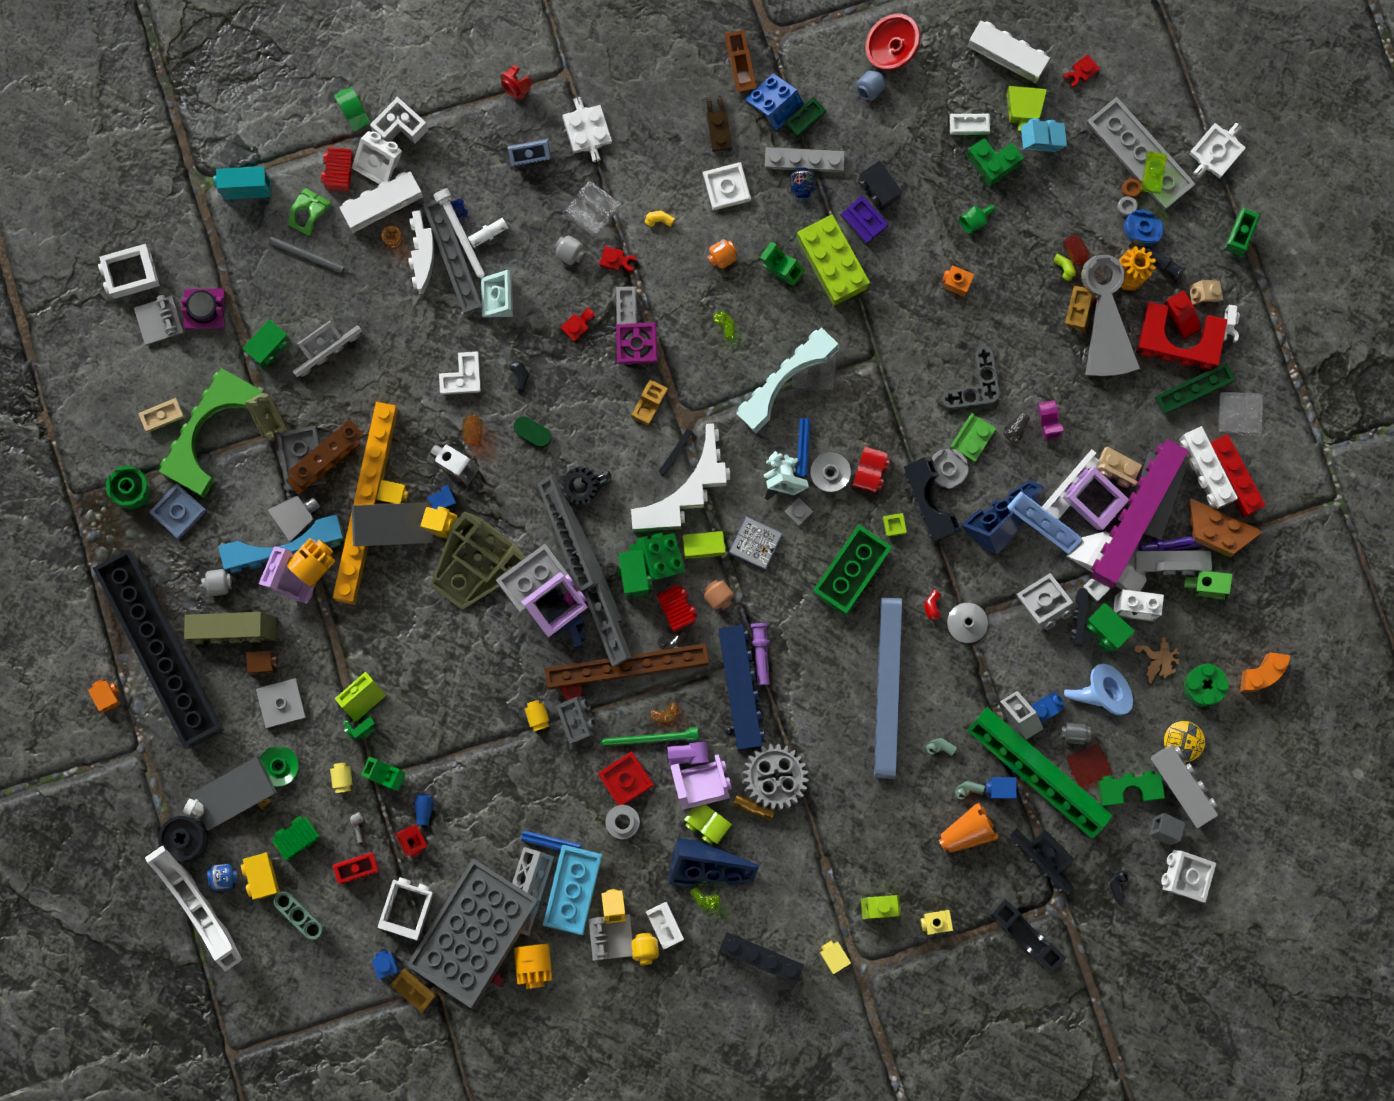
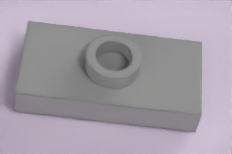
M616 287L617 324L637 323L636 287Z

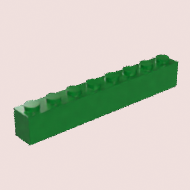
M988 707L984 709L966 730L1090 838L1093 839L1113 816Z

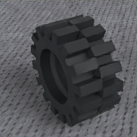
M578 466L568 471L563 477L564 481L561 482V486H563L562 493H566L565 498L569 497L570 502L573 503L575 501L576 504H585L592 500L600 489L598 487L600 481L597 480L599 477L594 474L595 471L593 469L589 470L587 466L584 468ZM576 478H583L587 481L588 488L586 492H578L574 488Z

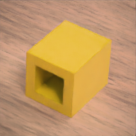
M381 480L376 500L381 504L407 503L409 491H406L405 485Z
M612 889L602 893L606 924L626 921L622 890Z

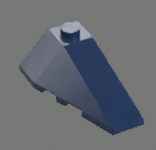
M1028 480L1010 491L1008 497L1001 501H993L991 503L992 506L984 511L980 509L962 524L963 529L983 549L996 554L999 553L1011 541L1024 521L1009 510L1008 505L1020 492H1023L1036 502L1044 490L1043 485Z

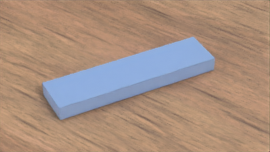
M1020 492L1008 505L1009 510L1068 554L1082 540L1081 536L1023 492Z

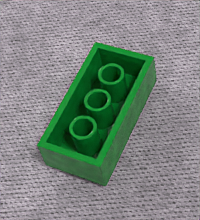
M858 524L814 588L812 594L843 616H846L891 551L892 546Z

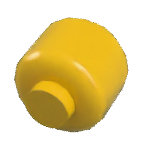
M650 933L636 935V938L631 942L632 958L640 962V965L652 964V960L657 959L659 956L658 940L652 937Z

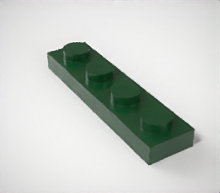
M1226 362L1155 396L1154 399L1162 414L1165 415L1233 383L1236 379Z

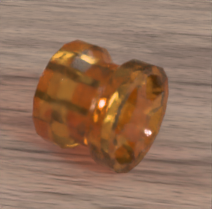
M388 226L382 231V240L386 247L396 249L401 246L403 236L396 226Z

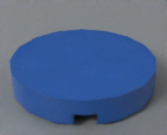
M1146 210L1133 211L1124 222V231L1127 237L1135 244L1143 247L1157 244L1163 235L1164 228L1161 220H1157L1154 217L1155 214Z

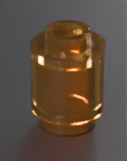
M467 415V418L463 419L462 427L464 444H480L483 433V420L479 419L478 415Z

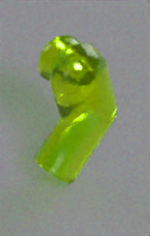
M725 311L714 313V321L724 326V338H734L733 319Z
M698 887L689 892L702 908H715L720 903V897L717 894L712 896L703 895Z

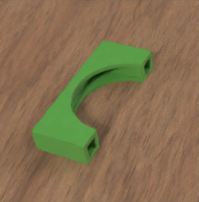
M222 368L213 375L210 388L203 392L201 403L199 406L194 407L191 412L190 421L188 424L185 423L180 431L181 436L178 441L175 440L172 443L169 456L165 457L159 466L161 468L159 472L203 498L207 495L214 480L203 472L196 458L195 444L200 428L208 418L221 410L228 408L248 409L244 402L260 393H264L262 390Z

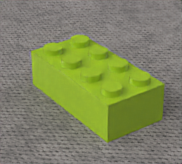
M832 214L797 232L796 239L833 307L869 289L870 282Z

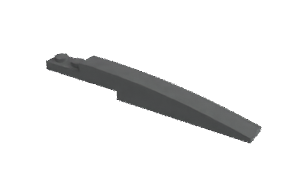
M551 474L537 483L577 590L584 593L612 667L618 666L632 658L618 624L622 621V618L593 550L568 500L565 498L564 493H562L560 485L555 476Z

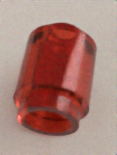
M1077 234L1063 241L1064 249L1073 264L1078 263V265H1082L1089 260L1088 257L1091 253L1082 238L1078 237Z

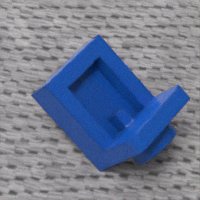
M1055 691L1031 705L1041 723L1065 709L1063 699Z

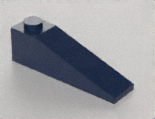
M677 838L672 852L668 884L695 887V884L702 883L713 886L714 882H726L728 884L750 883L754 881L759 865L699 841Z

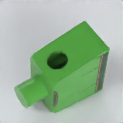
M1199 571L1198 577L1186 575L1184 587L1197 589L1196 595L1229 600L1232 574ZM1209 582L1211 585L1204 586L1203 583Z

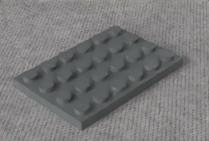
M472 859L407 966L468 1007L474 1009L540 901L477 860Z

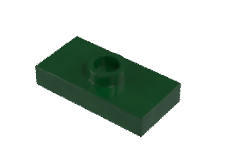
M812 97L788 118L784 124L798 138L825 115L827 110Z

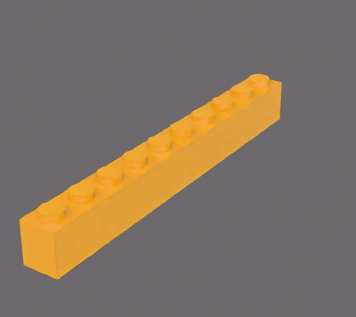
M376 402L353 505L378 504L376 500L381 480L384 479L398 415L396 405ZM352 513L333 598L338 602L356 605L369 546H353Z

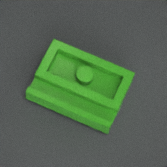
M971 413L950 448L959 451L964 457L975 463L996 428Z

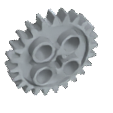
M769 744L767 750L764 746H761L760 752L755 750L753 756L747 758L750 763H745L743 766L747 769L742 772V775L747 777L742 781L743 784H748L745 791L752 792L749 796L750 799L753 797L757 798L755 804H758L760 801L763 802V809L770 805V810L772 811L777 805L778 810L781 811L783 804L788 809L791 803L795 805L798 802L797 798L801 799L803 797L800 791L807 789L803 784H806L809 779L803 776L807 775L808 771L802 770L806 764L798 762L801 756L794 757L795 750L788 753V746L781 750L780 744H777L775 749H773L772 744ZM779 762L786 763L788 769H781ZM760 764H763L767 767V773H764L759 769ZM774 774L775 777H780V778L776 781V779H775L774 777H773V778H770V777ZM758 778H769L763 781L758 780ZM783 782H788L791 785V790H786L783 787ZM764 784L771 787L770 793L763 790Z

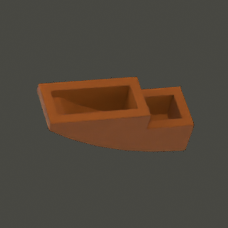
M745 30L725 33L724 37L736 91L756 88Z

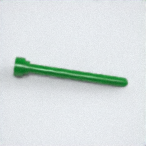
M689 727V730L677 733L604 738L601 740V745L607 747L680 740L696 743L699 742L698 727Z

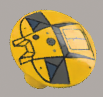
M1180 721L1171 725L1166 731L1164 746L1167 747L1172 743L1175 747L1179 746L1185 755L1183 760L1189 762L1201 755L1205 747V738L1197 725L1188 721Z

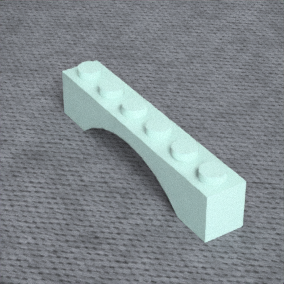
M822 328L818 331L815 330L809 336V340L795 350V355L791 359H786L781 364V369L776 374L772 373L767 378V383L762 388L758 387L753 392V397L748 402L745 401L739 406L736 413L738 417L757 433L770 420L774 400L786 381L807 367L827 363L841 349L839 344Z

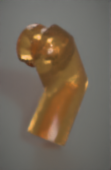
M672 702L664 711L652 710L650 720L670 722L678 716L680 712L679 705Z

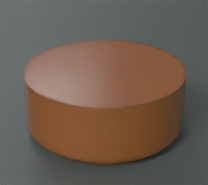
M1129 178L1122 185V194L1124 197L1129 196L1135 199L1142 191V184L1135 178Z

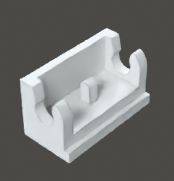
M667 902L646 911L663 949L684 940Z

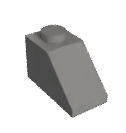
M1018 691L1000 701L1015 727L1026 740L1043 730L1036 711Z

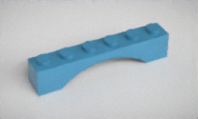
M337 515L318 519L301 537L293 542L277 547L287 549L292 554H295L309 538L316 543L320 539L327 546L329 545V548L340 546V542L345 541L340 519ZM240 541L218 546L223 568L226 572H230V574L242 572V568L250 567V569L261 567L262 563L268 562L274 548L250 546Z

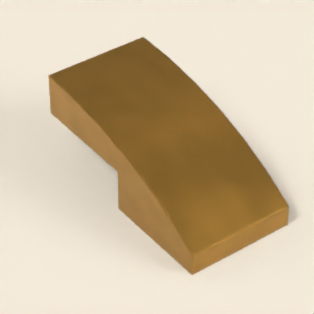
M649 380L638 404L631 414V418L649 427L668 388Z

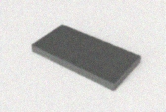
M1148 453L1140 478L1141 476L1146 477L1148 471L1145 468L1150 460H1155L1157 455L1154 453ZM1180 465L1143 535L1162 540L1188 465Z
M432 502L352 505L353 546L433 543V534L420 526L426 507L432 508Z
M257 756L190 794V797L193 800H199L203 805L204 813L201 819L206 830L210 831L275 795L277 792L260 757Z

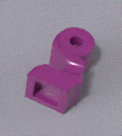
M1055 401L1038 403L1037 408L1040 426L1043 428V440L1062 438L1064 430L1062 425L1058 424L1059 412Z

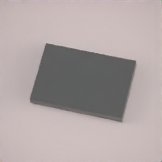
M316 425L276 433L285 480L290 476L288 470L320 444ZM326 474L309 488L327 485ZM285 481L287 492H293L292 487Z

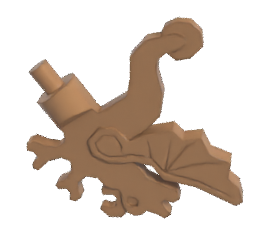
M1161 637L1162 643H1159L1160 651L1153 652L1145 645H1138L1134 648L1137 653H1140L1143 649L1150 659H1154L1147 667L1146 675L1148 676L1149 683H1152L1155 675L1160 670V665H1162L1159 676L1163 675L1166 678L1167 675L1176 672V669H1171L1173 667L1171 662L1175 661L1176 664H1179V659L1173 658V655L1180 654V652L1177 651L1178 648H1175L1173 652L1169 651L1166 637Z

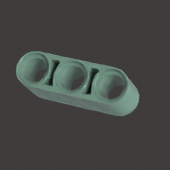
M280 892L275 896V907L305 937L317 940L324 935L325 929L323 924L292 894ZM283 896H287L289 904L283 908L280 905V899ZM298 910L304 913V918L300 922L296 921L294 917ZM314 924L319 928L316 936H312L309 933L310 926Z

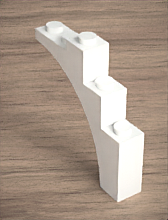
M706 424V440L703 453L695 471L687 482L674 494L660 502L647 507L631 509L633 533L681 529V523H685L684 511H680V509L703 508L704 502H708L707 489L703 490V488L726 486V480H730V470L725 468V462L717 463V461H721L720 449H716L715 441H719L718 429H714V424Z
M161 846L145 857L147 863L158 874L183 907L203 938L215 962L225 972L239 963L242 958L227 928L216 917L209 901L198 890L192 875L182 864H179L164 846Z

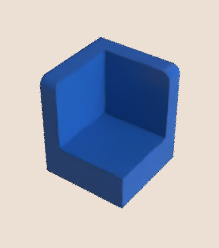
M448 485L441 487L442 491L428 496L429 502H432L433 509L443 507L450 510L457 507Z

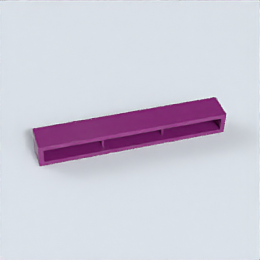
M1169 439L1164 444L1159 443L1154 452L1157 455L1155 460H1150L1145 468L1148 471L1146 477L1141 476L1136 485L1139 488L1137 493L1133 492L1127 501L1130 504L1127 510L1123 509L1118 518L1121 521L1119 526H1114L1109 534L1112 537L1109 543L1105 542L1100 551L1103 554L1101 559H1096L1091 567V570L1094 571L1091 575L1092 579L1113 589L1189 450Z

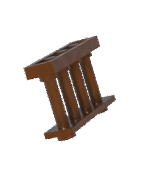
M349 419L289 469L290 476L285 481L298 495L302 494L359 446L360 442L358 439L363 433Z

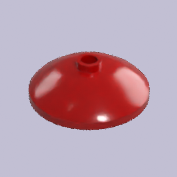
M891 14L879 20L872 27L866 39L865 50L869 61L881 70H895L906 65L915 56L920 45L921 34L917 23L911 17L904 14Z

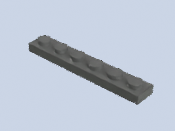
M436 200L423 204L463 314L482 309L459 243L443 205H440Z

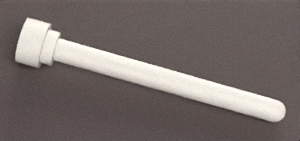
M448 188L435 193L433 196L436 202L443 205L477 277L483 278L485 275L450 203L451 194Z

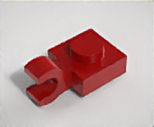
M588 307L580 317L574 314L560 328L576 342L589 330L586 323L595 314Z

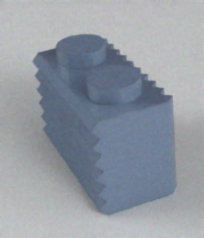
M548 139L508 147L512 166L522 165L523 163L529 164L530 162H541L552 157Z

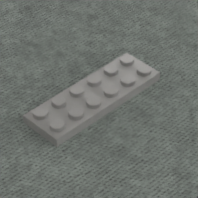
M1117 97L1087 121L1086 124L1135 179L1139 180L1144 189L1164 211L1195 186L1192 179Z

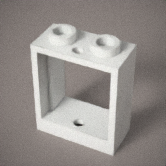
M146 244L99 257L101 264H98L101 275H104L106 280L103 283L106 294H110L113 299L160 286L152 255ZM141 255L147 278L114 287L108 264Z
M1123 589L1115 596L1113 611L1122 618L1153 622L1162 615L1164 595Z
M400 877L399 881L393 880L377 928L419 940L434 892L430 891L431 887L419 884L418 887L410 885V880ZM399 887L427 896L416 930L387 922Z

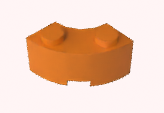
M1270 652L1264 656L1263 662L1258 668L1243 671L1240 692L1259 691L1275 683L1286 671L1290 655Z

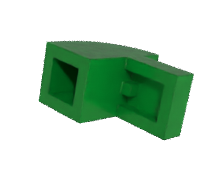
M352 87L343 89L334 95L353 132L370 124L368 116Z
M770 242L760 257L764 262L763 267L767 271L793 286L805 271L796 259L785 255L778 245Z
M369 757L361 776L398 791L399 787L404 783L406 772Z

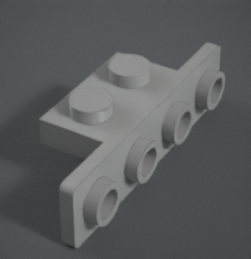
M328 321L297 343L308 360L292 372L296 377L307 375L311 371L310 368L315 364L320 365L328 359L327 356L332 352L336 354L344 348L343 345L345 343L358 339L360 337L359 333L362 332L361 328L357 325L341 336L332 322Z
M1136 551L1134 553L1136 572H1163V575H1176V571H1182V575H1194V571L1212 570L1211 551Z

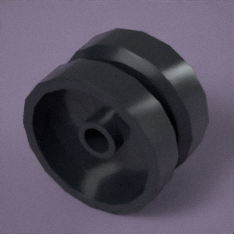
M176 816L170 818L162 825L158 834L159 847L164 846L176 861L191 862L204 854L208 846L209 837L206 828L200 821L188 816ZM183 836H186V838H184L185 843H182L181 838Z

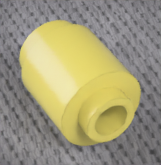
M346 763L334 764V768L330 769L332 788H335V793L352 791L351 766H346Z

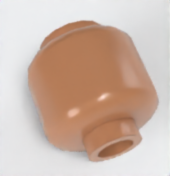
M715 580L704 589L706 591L704 598L712 609L718 610L721 608L724 611L733 604L731 599L734 597V593L726 582Z

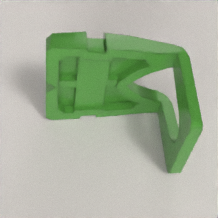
M306 188L303 189L290 209L288 225L310 236L313 231L314 221L331 207V201L321 196L317 197L316 193ZM309 210L310 218L305 227L299 226L296 222V211Z

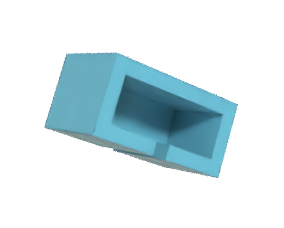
M1033 118L1021 126L1023 149L1056 152L1067 146L1064 123H1057L1056 120L1040 121L1039 118Z

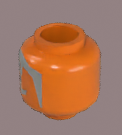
M722 239L709 248L711 255L707 257L713 267L718 265L720 269H724L737 260L736 255L738 252L731 241L727 242V240Z

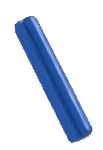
M801 418L799 422L797 477H807L810 419Z
M523 831L521 841L559 851H561L562 845L581 849V845L578 843L529 831Z

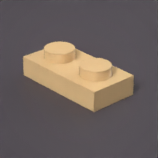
M176 398L138 413L147 433L185 418Z

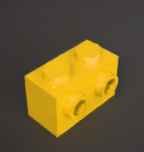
M426 507L420 526L437 537L447 539L452 526L458 520V515L451 513L449 509L438 507V509Z
M266 852L243 859L244 864L241 865L243 876H247L249 884L246 885V890L249 897L252 896L253 900H258L280 893L270 853Z

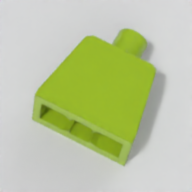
M1009 86L1007 90L1009 122L1018 124V133L1021 134V126L1028 123V120L1033 118L1040 119L1046 89Z
M900 895L861 898L862 919L902 916Z

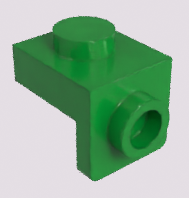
M371 717L367 718L355 729L347 720L343 722L346 726L343 729L350 738L354 737L357 740L363 736L368 737L375 731L374 727L377 726Z

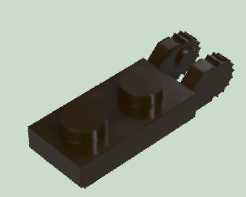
M719 95L717 98L718 111H712V100L710 97H706V115L712 152L732 149L726 109L724 110L722 95Z

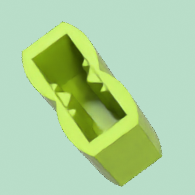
M706 804L693 807L684 819L687 822L685 826L694 833L697 830L702 833V839L710 845L713 843L718 845L732 826L730 822Z

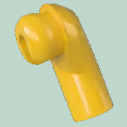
M663 211L649 212L646 215L645 224L652 227L655 225V222L661 221L671 227L675 218Z

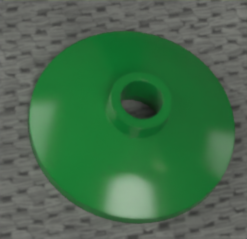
M276 745L266 749L260 756L274 786L287 785L296 777L299 762L296 754L291 749ZM278 763L283 764V768L281 770L276 769V765Z

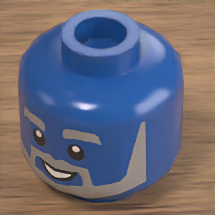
M230 864L213 865L207 871L208 887H211L215 892L231 890L233 883H237V870L233 871Z

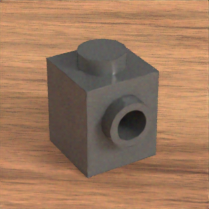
M1166 813L1154 817L1149 836L1168 845H1173L1183 839L1185 822Z

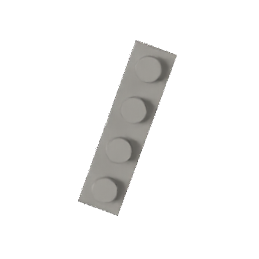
M766 147L765 169L843 173L845 151Z

